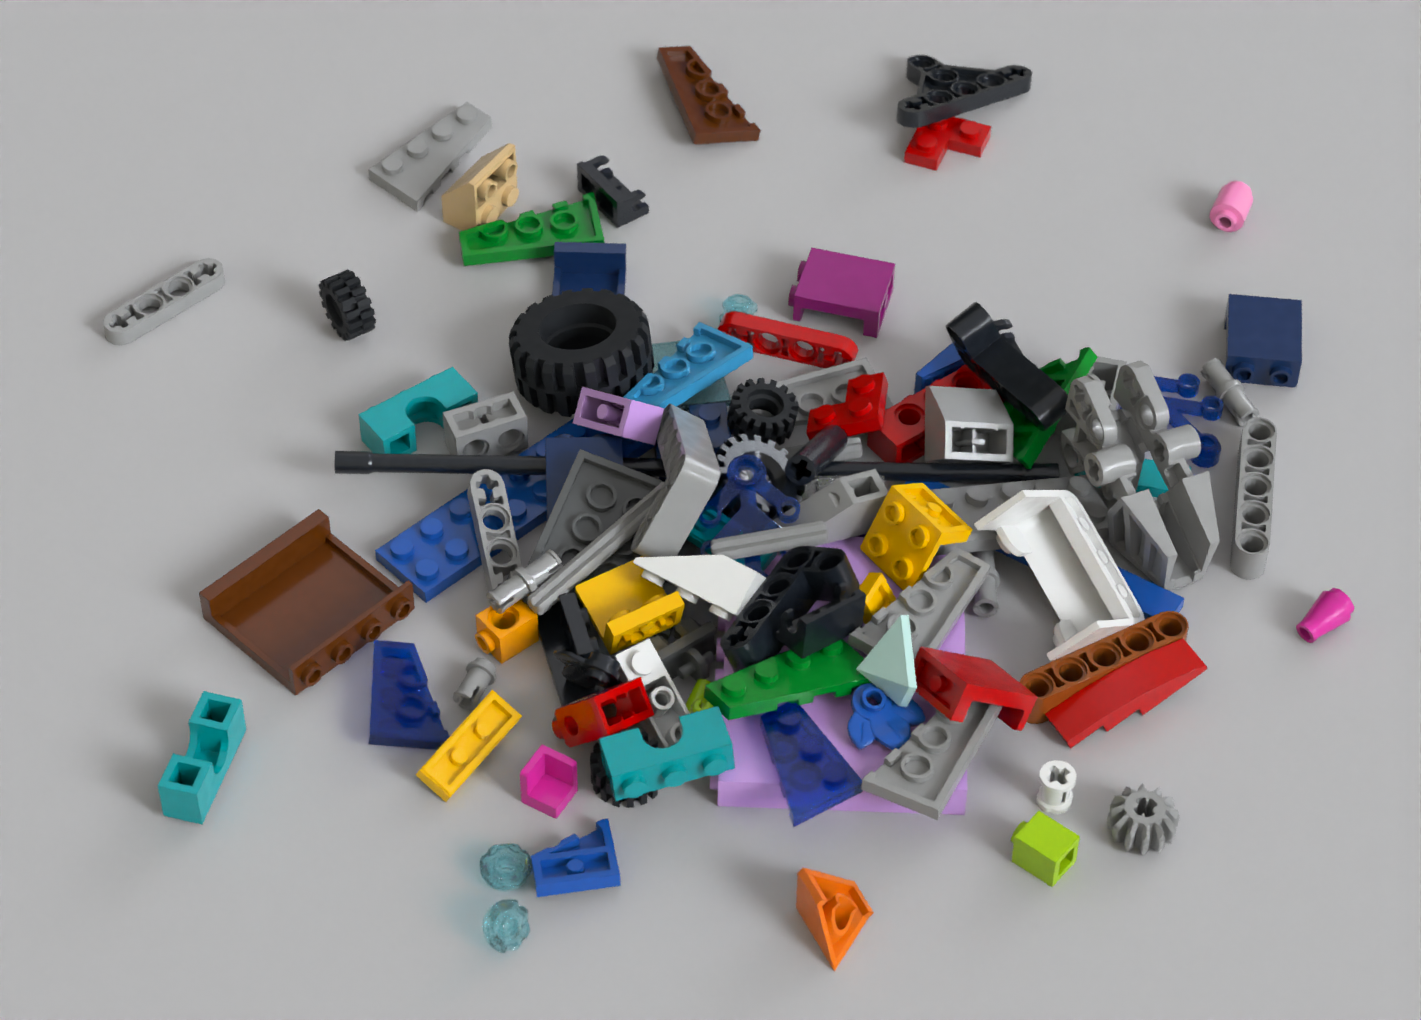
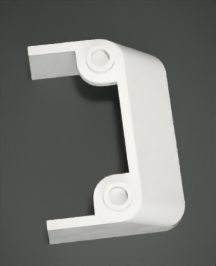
M1022 490L974 523L977 531L995 530L997 532L996 540L1004 552L1007 554L1012 553L1018 557H1025L1060 619V622L1054 625L1055 635H1053V642L1056 648L1047 653L1050 661L1059 659L1145 620L1140 605L1083 505L1070 491Z

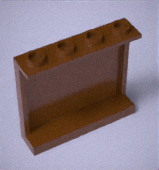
M320 509L199 592L203 618L294 695H298L307 687L318 683L322 676L337 665L348 661L352 654L367 643L375 641L382 632L397 621L405 619L415 609L412 583L408 580L398 587L335 537L330 530L329 517Z

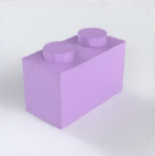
M582 387L573 424L655 445L664 408Z

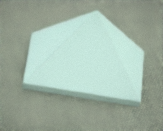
M900 615L856 670L877 688L881 689L898 706L905 707L908 706L917 688L909 615Z

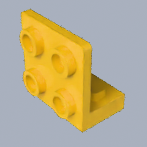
M924 483L892 485L860 549L904 590L909 585L912 587L923 578L940 545L966 542L973 529Z
M634 560L580 583L575 587L577 597L583 607H586L589 618L610 655L681 622L685 603L678 591L667 595L663 587L641 577L644 569L633 563Z

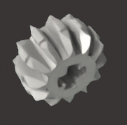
M1143 783L1138 788V791L1126 786L1122 796L1115 795L1111 801L1110 812L1108 813L1107 824L1108 829L1112 830L1113 842H1124L1126 852L1133 847L1139 848L1143 856L1148 851V848L1160 853L1165 843L1171 844L1175 838L1176 827L1178 826L1179 815L1178 810L1174 809L1173 797H1161L1160 787L1152 792L1147 791Z

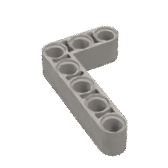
M668 404L664 408L656 438L667 479L639 526L631 545V550L643 557L678 555L720 478V468L705 421L672 404Z

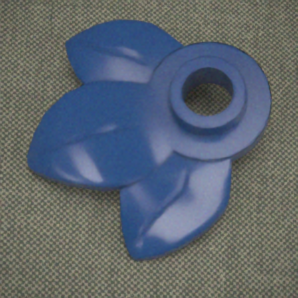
M866 683L859 686L852 695L851 706L854 713L847 723V730L850 739L859 750L866 748L874 740L893 750L894 748H901L911 738L910 726L919 725L926 718L921 707L912 698L907 707L898 706L873 683ZM866 698L874 699L879 705H871Z

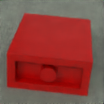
M921 646L914 659L917 684L915 692L949 720L963 722L972 701L1003 706L997 717L1013 730H1023L1038 697L992 660Z

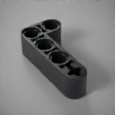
M974 302L945 326L957 353L966 366L993 390H997L1002 398L1038 429L1046 431L1068 413L1065 409L1068 399L1067 393L1000 336L993 319L980 304Z
M799 546L788 551L780 559L720 641V646L734 673L776 656L784 644L777 640L775 635L776 631L779 630L781 614L784 611L793 609V621L806 615L816 601L832 602L836 586L844 582L847 584L846 599L850 598L852 593L859 589V581L842 549Z

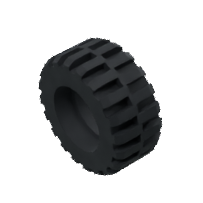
M582 288V291L572 292L571 289L562 291L561 295L544 297L541 303H533L527 308L525 313L519 315L509 334V349L517 389L531 405L536 408L540 407L542 411L549 414L558 412L561 416L571 417L572 414H575L582 387L624 397L647 373H653L654 356L646 314L643 313V309L633 300L631 301L621 293L614 295L611 290L601 289V291H593L592 288Z

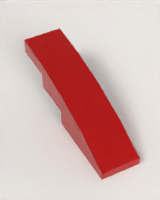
M1184 638L1111 671L1045 713V716L1071 749L1100 727H1103L1108 732L1137 710L1142 715L1146 714L1208 668Z

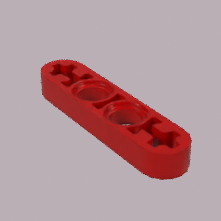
M727 312L717 329L753 345V352L820 368H829L855 361L858 353L857 345L848 337L742 312ZM762 334H771L775 336L778 341H769L766 338H764ZM797 342H806L810 344L813 349H804L797 344Z

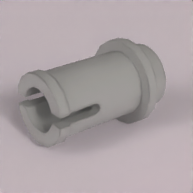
M476 658L475 661L468 663L466 666L467 674L453 695L455 703L459 702L461 697H464L459 706L466 710H474L487 686L492 685L496 680V667L492 662L484 658Z

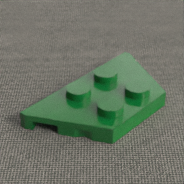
M1085 347L1080 350L1078 359L1065 364L1059 358L1039 369L1054 380L1068 395L1071 382L1074 379L1087 376L1098 357L1090 347ZM1005 400L1003 404L1014 424L1013 457L1026 469H1031L1049 437L1055 432L1060 419L1046 431H1041Z

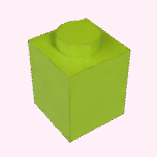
M1038 811L1028 823L1022 821L1014 830L1011 837V842L1014 843L1011 861L1053 887L1076 862L1080 836L1041 811Z

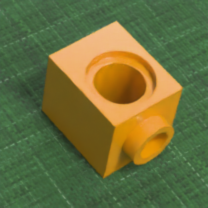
M521 599L502 614L497 613L490 606L476 615L477 633L475 634V639L478 646L484 653H491L501 664L539 641L538 615Z

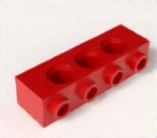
M966 364L950 375L935 380L930 385L993 390L973 373ZM926 388L914 395H908L901 402L885 410L882 430L868 432L867 446L884 462H913L925 455Z

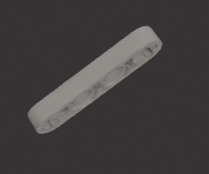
M211 258L196 261L111 311L103 320L106 339L114 345L131 343L219 291L225 283L223 265L218 260ZM179 289L188 291L182 296H172L170 294ZM154 306L159 308L154 313L146 314L141 312L146 307Z
M483 469L473 474L468 486L467 495L489 592L504 583L503 576L508 575L507 580L513 576L512 571L520 566L522 567L504 481L497 472ZM480 484H486L488 489H492L490 503L485 504L486 494L484 489L479 488ZM489 515L497 516L502 520L503 527L498 530H491L484 525L483 518ZM502 549L510 555L511 561L506 564H498L491 559L490 552Z

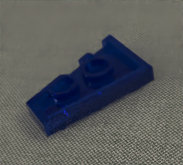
M374 640L369 745L438 750L450 737L448 731L444 730L441 723L437 702L432 699L427 686L428 678L414 643Z
M786 702L778 706L777 710L760 715V727L772 764H775L778 773L780 788L783 797L786 798L793 827L863 792L861 790L862 779L801 705L798 706L797 703Z

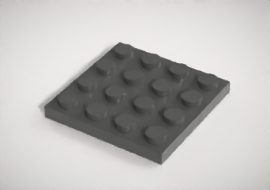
M580 449L528 565L545 554L549 549L559 556L562 565L567 564L664 481ZM714 502L707 503L712 507L715 506ZM634 536L580 583L630 562L635 557H641V555L631 550ZM686 539L677 556L704 555L705 551ZM667 581L662 586L667 595L674 593L678 588ZM575 587L567 594L575 593ZM575 593V596H576V599H577V602H578L579 607H583V605L581 604L579 598L577 597V595H576V593ZM673 627L653 636H663L668 641Z

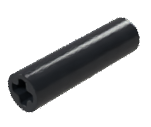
M827 425L787 461L785 470L789 480L797 485L810 483L846 448L848 443L846 432L837 425Z

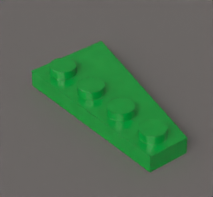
M594 192L582 195V201L568 204L565 200L552 204V210L535 214L531 210L521 213L520 217L515 221L506 223L500 219L459 232V243L464 266L554 256L555 242L604 243Z
M841 639L803 659L793 651L788 650L705 685L704 698L713 707L719 706L721 714L727 720L775 711L779 703H797L798 706L813 703L814 696L832 692L835 698L850 695L852 688L872 682L856 670L865 658Z

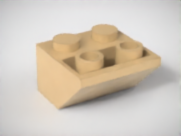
M508 143L482 156L441 196L443 222L463 231L496 221L508 207L515 204L519 195L515 145Z

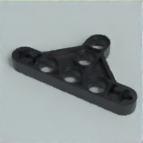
M927 55L911 56L907 60L906 78L918 86L917 95L898 102L896 120L904 127H923L1024 94L1031 89L1032 71L1020 65L1005 66L996 70L944 65Z

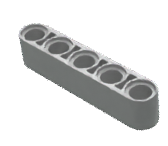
M1253 417L1244 423L1237 460L1230 567L1236 576L1246 580L1259 578L1264 573L1271 537L1277 429L1273 422L1262 417Z

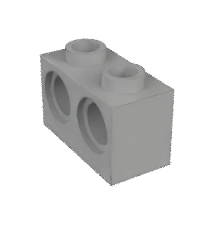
M514 391L443 412L445 444L451 455H506L529 448L527 416Z

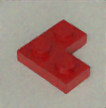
M953 116L918 127L905 151L904 163L937 171L947 149L980 158L991 137L992 126Z
M884 372L872 375L863 374L856 378L848 379L845 402L834 405L826 404L810 409L806 430L809 441L827 425L841 427L846 432L847 437L882 430L888 390V381Z

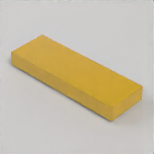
M492 689L415 775L447 802L521 719L522 715Z

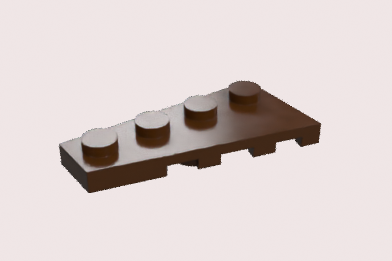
M691 46L658 48L657 60L693 144L759 140L761 131L755 123H749L746 120L744 109L739 104L731 102L727 97L728 90L722 83H717L711 78L712 71Z

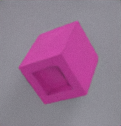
M541 744L520 772L521 802L557 819L578 791L577 762Z

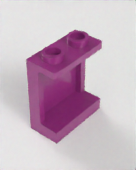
M811 248L807 261L800 262L797 274L798 285H792L790 289L788 306L793 307V320L801 321L805 309L864 320L863 336L877 338L894 290L895 263Z

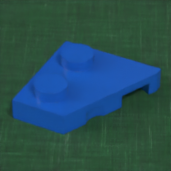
M608 818L596 822V830L580 839L574 833L561 840L558 845L547 847L531 856L537 897L621 886L620 871Z

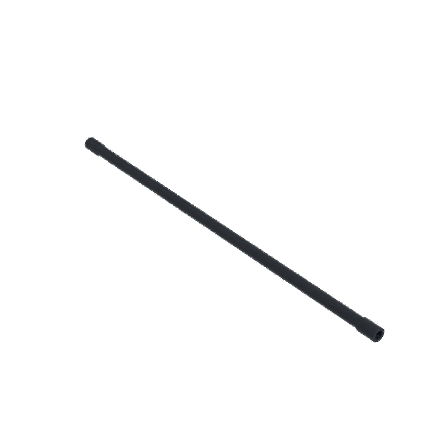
M335 451L334 468L335 474H370L373 472L474 474L479 470L489 469L497 472L499 475H546V456L371 453L369 451ZM623 458V466L651 477H667L662 458ZM832 461L813 480H837L841 477L876 469L882 481L1006 483L1059 478V464L1034 463L1031 469H1026L1022 464Z

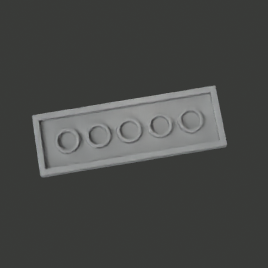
M1087 475L930 489L973 529L966 542L940 545L935 556L947 555L956 547L966 552L1001 549L996 540L997 532L995 530L977 531L974 523L1022 490L1070 491L1083 505L1101 539L1109 538L1108 509L1095 487L1090 483Z

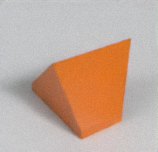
M804 867L798 872L796 909L833 971H835L864 924L874 912L855 881Z

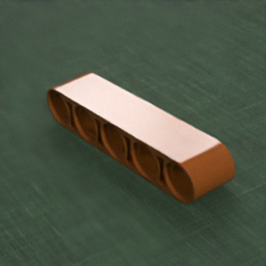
M1175 611L1158 613L1022 676L1020 683L1038 697L1027 719V723L1040 724L1048 721L1045 713L1111 671L1177 640L1184 638L1186 641L1189 629L1187 619Z

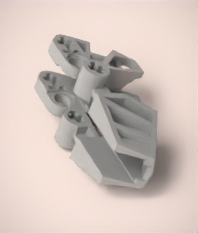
M1141 360L1123 365L1119 370L1113 397L1123 409L1110 410L1109 407L1112 404L1101 380L1096 375L1091 374L1074 379L1070 385L1065 409L1075 420L1077 426L1076 428L1073 427L1061 431V454L1070 475L1085 471L1087 478L1093 486H1101L1102 493L1107 500L1117 498L1118 501L1107 511L1109 544L1155 584L1166 590L1182 588L1202 579L1218 547L1220 538L1209 471L1193 475L1186 460L1198 457L1200 454L1201 442L1197 431L1189 424L1167 429L1170 418L1167 404L1148 364ZM1073 450H1074V451L1076 452V454H1077L1078 463L1076 462V460H1075V458H1074ZM1150 451L1168 488V491L1158 495L1155 501L1149 489L1136 493L1145 457L1144 452Z

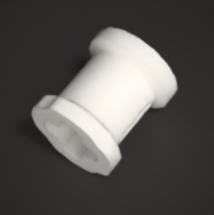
M1060 760L1049 761L1042 766L1039 772V781L1042 786L1039 787L1036 802L1044 812L1058 815L1065 813L1071 808L1073 800L1071 789L1076 783V772L1067 762Z

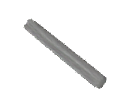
M664 482L655 487L530 594L527 601L529 608L537 615H543L559 601V595L570 592L635 536Z

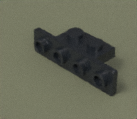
M575 593L559 595V601L543 615H538L539 638L561 707L599 691L598 685L584 688L567 680L562 674L565 664L553 655L556 650L569 651L588 659L591 652H600L596 637H589L587 630H590L588 611L586 607L579 608Z

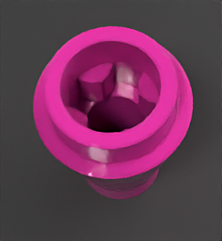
M1338 588L1322 591L1303 620L1296 625L1297 632L1305 641L1313 643L1319 637L1348 622L1351 619L1350 614L1354 612V605L1351 599Z

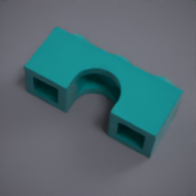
M452 366L358 414L361 440L373 453L411 454L417 451L415 425L423 422H433L444 429L443 412L478 402V392Z
M203 691L188 722L190 741L186 756L173 754L158 784L163 815L198 824H203L247 730L242 699Z
M719 706L679 716L681 738L671 747L654 748L648 745L643 740L639 728L599 738L603 766L615 801L640 797L647 792L666 787H676L687 781L706 776H716L724 771L735 769L733 744Z

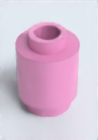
M1231 181L1220 189L1210 211V220L1218 229L1234 232L1243 226L1253 203L1250 187L1241 181Z

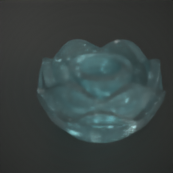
M514 843L490 847L480 860L482 879L497 891L510 892L519 889L527 882L532 873L529 853Z
M515 899L498 901L488 909L483 918L482 930L485 940L494 950L505 953L507 950L514 951L519 949L522 941L530 933L528 911L525 907L519 905V901Z

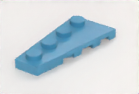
M699 322L693 328V335L690 338L684 337L676 345L677 351L671 357L664 356L658 362V370L655 373H647L624 398L665 408L668 404L677 407L753 359V345Z

